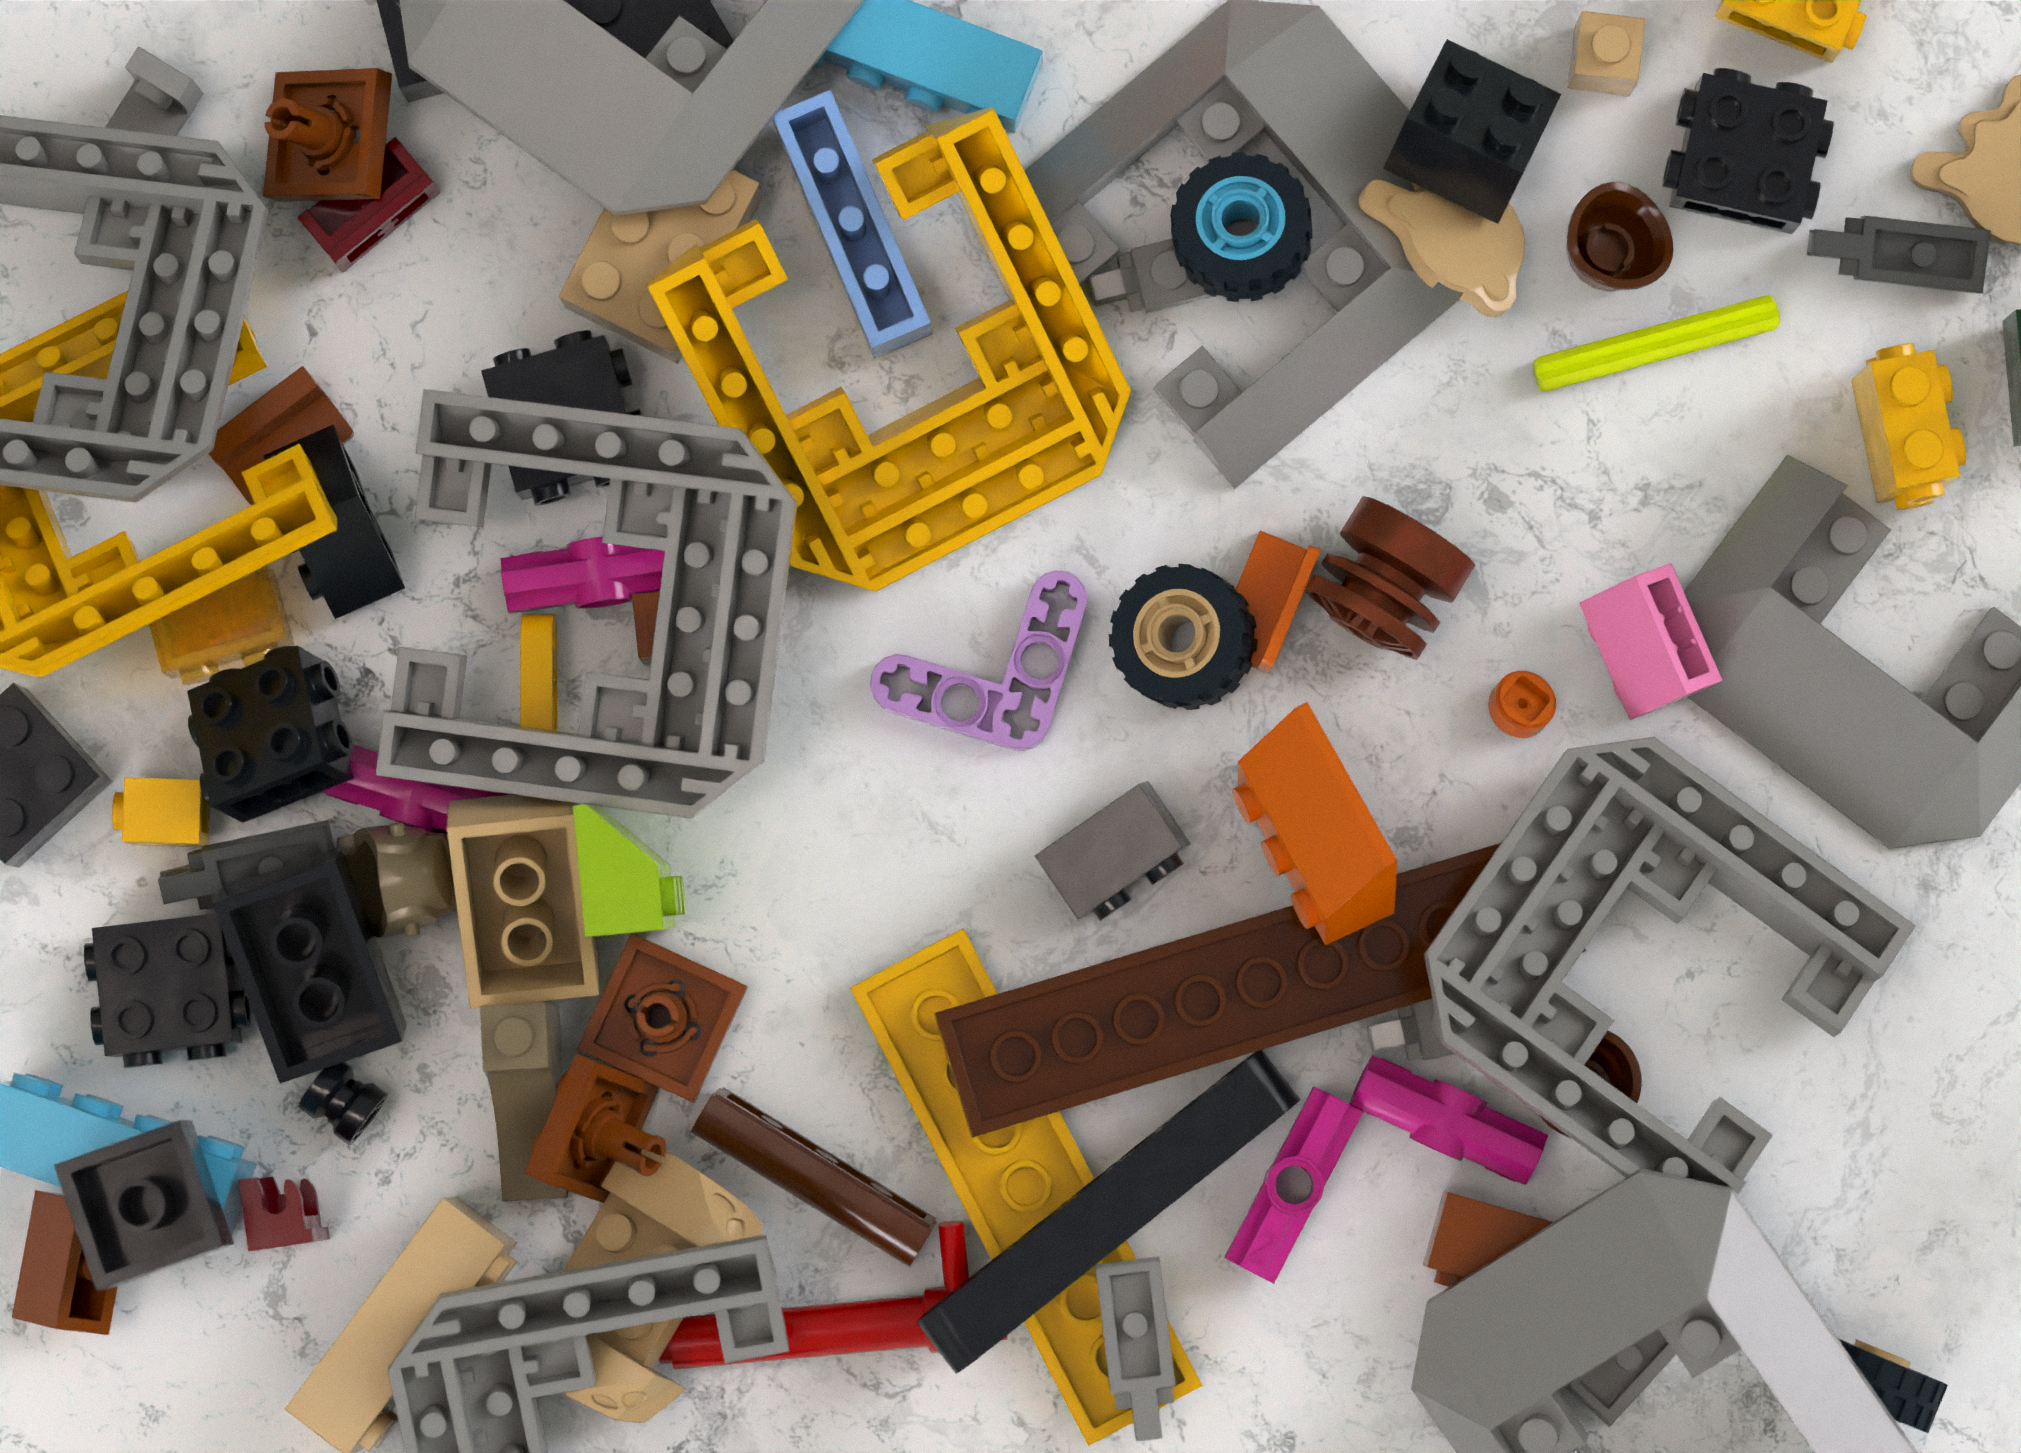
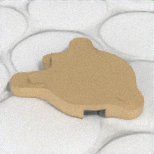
M2020 74L2014 76L2005 86L2001 104L1998 108L1989 111L1971 112L1960 120L1958 131L1966 143L1965 152L1960 154L1924 152L1914 160L1910 169V177L1915 185L1926 190L1946 194L1953 198L1961 206L1969 222L1977 229L1991 230L1990 239L1999 244L2006 242L2021 245Z
M1380 179L1368 183L1359 195L1361 210L1393 231L1401 242L1407 260L1418 277L1427 285L1433 288L1439 282L1452 290L1462 292L1457 299L1471 304L1479 313L1487 317H1499L1511 308L1517 296L1516 278L1524 258L1525 238L1523 227L1514 208L1509 203L1499 224L1414 183H1412L1414 191H1409Z

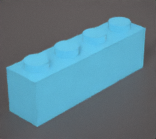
M865 0L813 67L822 68L823 62L827 61L848 69L845 77L861 86L873 90H881L883 83L904 90L906 91L904 98L906 101L931 112L939 113L942 105L964 114L993 107L1003 128L1016 132L1042 65L1043 50L910 0Z

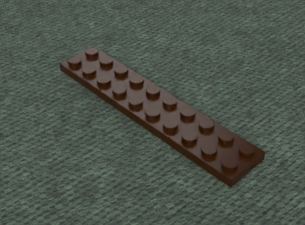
M1501 843L1397 874L1394 914L1328 945L1324 944L1315 926L1306 929L1299 920L1294 907L1289 906L934 1013L971 1138L1431 999L1432 993L1424 953Z

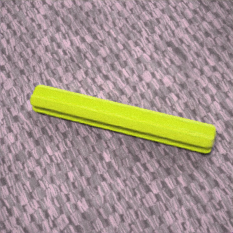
M1761 296L1539 356L1533 362V374L1540 391H1551L1775 330L1780 325L1779 311L1772 296Z

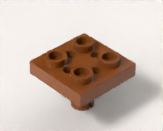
M379 68L276 72L273 102L265 116L271 117V122H264L265 129L269 134L263 197L278 202L380 199L392 73ZM360 129V138L354 143L353 141L357 136L356 130Z
M630 933L577 1050L695 1103L748 986L636 934ZM673 980H681L686 986V991L680 998L668 993V990L675 992L681 990L679 984H670ZM633 995L636 996L628 1002L629 1008H635L642 999L636 1014L629 1013L625 1007L626 1000ZM689 1022H696L701 1027V1035L694 1041L689 1039L696 1034L697 1029L695 1027H690L685 1035L683 1034ZM646 1038L650 1041L658 1042L659 1045L645 1044L643 1046L645 1051L657 1052L650 1057L644 1055L641 1051V1043Z
M576 1053L570 1068L559 1081L556 1101L544 1129L538 1133L533 1142L531 1159L524 1174L546 1184L604 1203L610 1193L601 1185L615 1161L636 1170L643 1176H651L660 1168L662 1163L642 1155L641 1150L651 1151L665 1157L666 1142L658 1135H651L642 1131V1127L659 1087Z

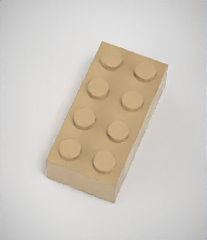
M458 1197L442 1198L284 1410L341 1453H356L363 1448L370 1452L374 1447L378 1448L399 1421L398 1415L392 1411L395 1407V1401L388 1373L390 1363L441 1293L503 1282L517 1263L515 1259L509 1256V1253L518 1242Z

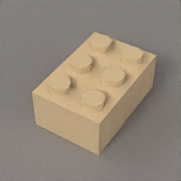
M732 170L707 203L703 205L614 216L604 208L559 294L564 307L678 364L682 354L646 284L695 244L700 248L751 222L763 198L760 183Z
M515 794L449 801L447 834L470 1009L480 1008L481 1005L530 1003L599 995V960L596 936L585 937L573 814V806L580 805V803Z

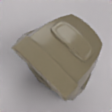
M403 822L384 826L362 828L354 834L337 837V848H342L375 937H388L405 933L407 937L417 936L420 934V928L437 922L438 918L457 909L448 835L425 831L422 828L408 827Z

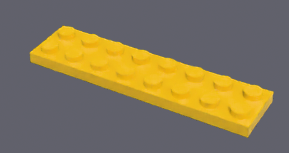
M964 928L850 987L991 1260L1094 1179L1059 1111L971 1138L934 1013L998 994ZM1126 1240L1097 1264L1136 1260V1257ZM1093 1266L1024 1322L1088 1446L1133 1423L1132 1408L1116 1410L1114 1394L1110 1393L1095 1266ZM1167 1318L1176 1385L1172 1387L1175 1401L1203 1385ZM1159 1404L1158 1407L1160 1409L1167 1404Z

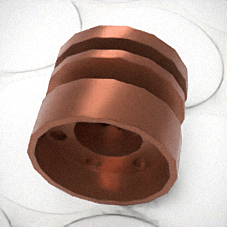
M1362 496L1340 532L1341 537L1349 546L1360 554L1354 562L1348 558L1327 553L1321 564L1342 584L1339 585L1324 577L1313 575L1305 588V592L1326 610L1334 622L1351 634L1377 648L1395 651L1403 656L1417 660L1427 643L1406 626V623L1434 633L1440 621L1420 600L1425 594L1434 599L1452 603L1474 569L1475 564L1459 548L1427 526L1383 502Z

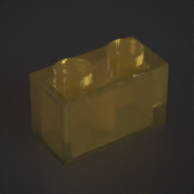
M267 565L149 623L162 673L172 679L181 677L183 685L209 680L213 674L219 672V665L242 659L244 667L263 660L265 654L272 649L294 645L275 571Z

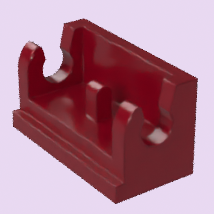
M396 137L385 144L380 199L323 200L317 202L309 210L306 209L297 217L343 273L440 194L432 179Z
M274 1176L238 1180L248 1251L330 1239L328 1227H322L316 1189L308 1179H301L300 1189L293 1180H285L283 1191L285 1194H281Z

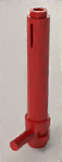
M955 1220L938 1224L944 1287L926 1288L923 1295L782 1308L789 1341V1352L729 1363L724 1362L715 1314L684 1317L660 1356V1364L672 1363L673 1369L676 1370L928 1347L931 1353H937L938 1350L916 1321L969 1279L964 1222Z

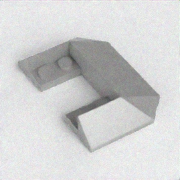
M1787 455L1684 590L1723 680L1687 697L1888 849L1980 837L2021 783V626L1997 608H1990L1922 699L1918 698L1821 625L1822 621L1891 529L1843 494V491L1848 486L1847 484Z

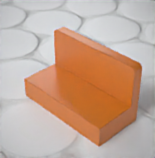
M1261 530L1235 590L1244 596L1249 604L1247 609L1255 617L1257 628H1254V638L1258 642L1257 651H1253L1250 661L1253 663L1252 667L1270 674L1321 549L1309 545L1308 549H1304Z

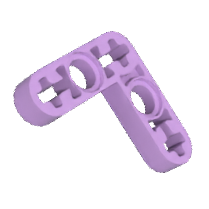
M1057 570L1045 573L1035 582L1030 592L1002 684L908 655L895 654L885 657L880 661L871 674L870 687L874 699L883 709L891 713L1010 750L1026 751L1035 748L1044 740L1049 730L1083 621L1087 602L1084 585L1071 573ZM1057 583L1069 586L1068 597L1077 601L1074 610L1063 609L1056 630L1070 631L1066 642H1063L1049 632L1029 631L1032 620H1036L1043 626L1045 625L1049 604L1040 600V596L1043 591L1054 592ZM1036 643L1047 644L1057 653L1058 667L1049 677L1035 679L1027 675L1023 670L1021 656L1030 645ZM898 667H906L909 669V680L928 687L927 677L929 674L941 677L932 693V711L927 713L918 710L924 699L922 696L912 693H903L900 702L890 700L889 688L881 684L884 674L894 676L898 671ZM1013 680H1017L1020 684L1031 690L1051 691L1049 700L1046 703L1035 696L1031 707V718L1039 722V727L1036 732L1026 730L1022 739L1011 737V725L1002 721L1005 712H1017L1023 696V692H1010ZM966 685L977 694L979 700L978 709L971 718L956 721L947 717L943 712L941 706L942 697L945 691L952 686Z

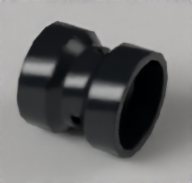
M346 1062L324 1068L303 1095L298 1107L312 1118L327 1117V1121L333 1125V1133L345 1143L351 1145L377 1115L385 1103L388 1094L374 1083L363 1084L359 1080L355 1081L353 1079V1068Z

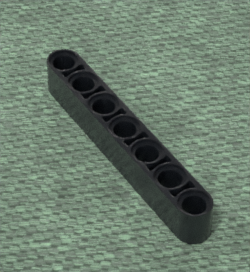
M1263 1050L1254 1052L928 1310L916 1323L955 1374L959 1373L1283 1116L1301 1099Z

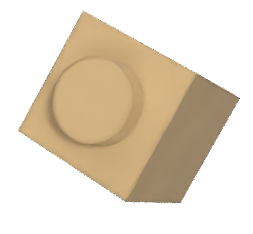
M1582 11L1574 27L1567 88L1630 96L1639 79L1646 18Z

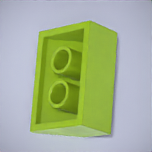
M587 804L574 805L573 814L585 937L676 928L675 915L686 914L683 877L671 876L670 864L601 807Z

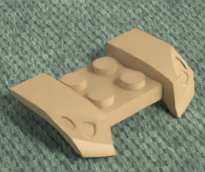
M642 1149V1155L662 1163L660 1168L651 1176H643L636 1170L615 1161L601 1185L610 1193L563 1271L761 1236L763 1225L745 1203L700 1171L666 1151L665 1157ZM684 1317L588 1334L596 1373V1387L563 1392V1394L615 1420L645 1423L686 1390L679 1383L653 1369Z

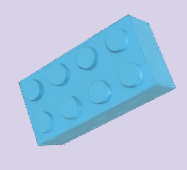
M14 1072L11 1081H0V1167L61 1187L54 1167L55 1164L173 1122L148 1114L147 1117L137 1114L133 1122L120 1117L123 1105L90 1094L85 1096L75 1093L72 1101L60 1097L63 1085L28 1073L23 1075ZM198 1135L200 1146L232 1236L242 1208L238 1180L252 1178L257 1163L241 1158L245 1148L241 1145L211 1135L207 1137Z

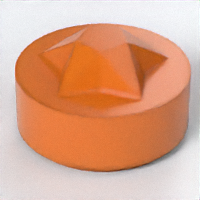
M1515 671L1504 676L1492 690L1488 702L1489 713L1497 727L1506 734L1517 738H1529L1540 733L1553 718L1556 710V698L1550 685L1539 675L1529 671Z

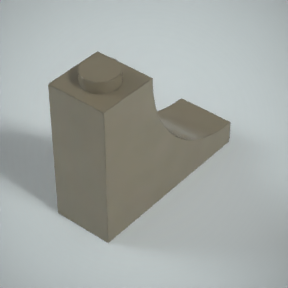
M547 1002L481 1005L483 1072H485L489 1082L494 1107L502 1201L568 1198L567 1190L546 1184L524 1174L531 1159L533 1142L538 1133L544 1129L556 1101L557 1087L562 1077L559 1006Z

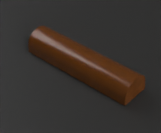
M725 1087L719 1088L711 1095L691 1130V1133L908 1267L911 1266L937 1224L934 1216Z

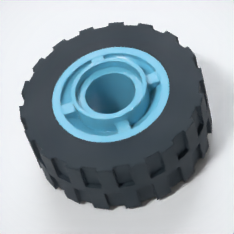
M1244 152L1232 153V156L1224 158L1217 156L1209 159V163L1202 168H1199V166L1189 174L1190 178L1185 184L1181 183L1176 192L1177 201L1175 205L1172 204L1170 213L1171 234L1176 259L1179 266H1184L1186 269L1187 278L1194 285L1198 283L1202 286L1205 293L1213 297L1220 295L1226 297L1227 301L1239 302V299L1261 300L1266 294L1271 292L1276 294L1285 288L1284 284L1291 278L1295 280L1300 274L1301 265L1304 260H1308L1311 251L1310 241L1313 239L1311 208L1309 199L1304 196V187L1297 177L1294 179L1289 174V169L1280 162L1275 164L1269 161L1267 156L1257 153L1256 156H1248ZM1237 219H1249L1258 225L1253 232L1244 236H1236L1226 230V227Z

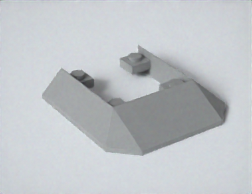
M564 0L399 1L410 69L611 214L619 216L706 204L865 0H766L728 49H725L679 16L646 58H643Z
M1228 0L1025 170L1080 286L1120 253V248L1083 205L1176 127L1181 130L1208 163L1209 159L1217 156L1224 158L1232 156V153L1241 152L1265 132L1345 225L1309 255L1308 260H1304L1301 265V272L1337 312L1243 392L1203 345L1153 388L1156 394L1191 433L1196 445L1234 489L1459 301L1457 298L1462 294V292L1452 290L1439 282L1433 288L1427 285L1418 277L1407 260L1401 242L1393 231L1361 210L1359 195L1370 181L1380 179L1409 191H1414L1410 181L1383 169L1410 111L1320 6Z
M0 115V204L84 214L74 252L79 262L86 265L133 270L107 379L45 372L33 423L0 419V485L136 503L213 451L269 211L218 141Z
M424 389L416 454H422L415 519L484 527L491 464L609 478L610 483L602 543L665 551L649 679L586 672L578 734L460 718L468 655L399 647L391 711L383 712L376 776L683 818L695 817L765 761L797 501L740 428Z
M1649 737L1567 749L1424 953L1441 1044L1624 1177L1631 1175L1640 1168L1730 1187L1738 1195L1746 1183L1743 1181L1773 1135L1719 1097L1712 1102L1687 1140L1584 1066L1614 1022V1019L1562 983V981L1626 888L1677 924L1684 919L1707 883H1709L1810 956L1781 1000L1832 1037H1835L1842 1032L1874 982L1883 977L1916 925L1657 738Z
M1640 1168L1430 1298L1426 1303L1411 1389L1456 1453H1570L1585 1444L1589 1434L1558 1390L1658 1329L1692 1378L1742 1350L1813 1451L1812 1453H1918L1735 1190L1730 1187Z
M766 1235L441 1293L388 1367L405 1453H548L537 1397L596 1387V1373L588 1334L715 1312L725 1363L789 1352V1341L777 1284V1272Z

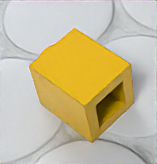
M124 777V792H115L112 806L114 830H122V842L130 845L202 847L209 845L210 805L202 793L199 779Z

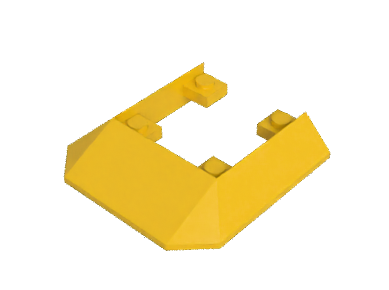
M993 107L925 126L926 132L871 159L902 220L957 193L1009 297L1008 301L955 328L979 378L869 435L866 434L842 387L785 415L732 311V308L788 280L757 219L700 248L695 244L646 284L718 426L742 429L797 501L790 555V565L792 567L876 592L1102 475L1131 389Z
M128 290L0 354V419L33 423L45 372L107 379ZM245 316L228 386L267 367L254 337L256 336ZM300 443L241 472L254 500V505L143 560H140L133 542L125 531L72 556L46 491L0 485V668L41 678L337 530V516L329 505L309 458Z

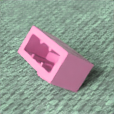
M1671 563L1629 578L1579 603L1587 620L1589 633L1597 643L1611 675L1615 693L1622 701L1630 720L1668 706L1723 681Z

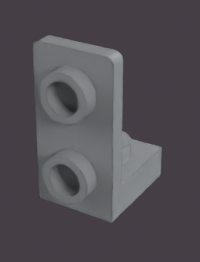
M138 46L125 66L135 81L105 128L177 136L204 93L192 78Z

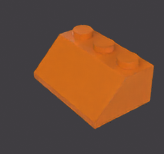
M1308 702L1295 707L1238 761V787L1233 788L1232 793L1243 819L1248 824L1256 821L1266 839L1261 841V845L1270 868L1276 876L1285 873L1295 892L1291 894V901L1302 925L1306 929L1315 926L1324 944L1328 945L1394 914L1397 859Z

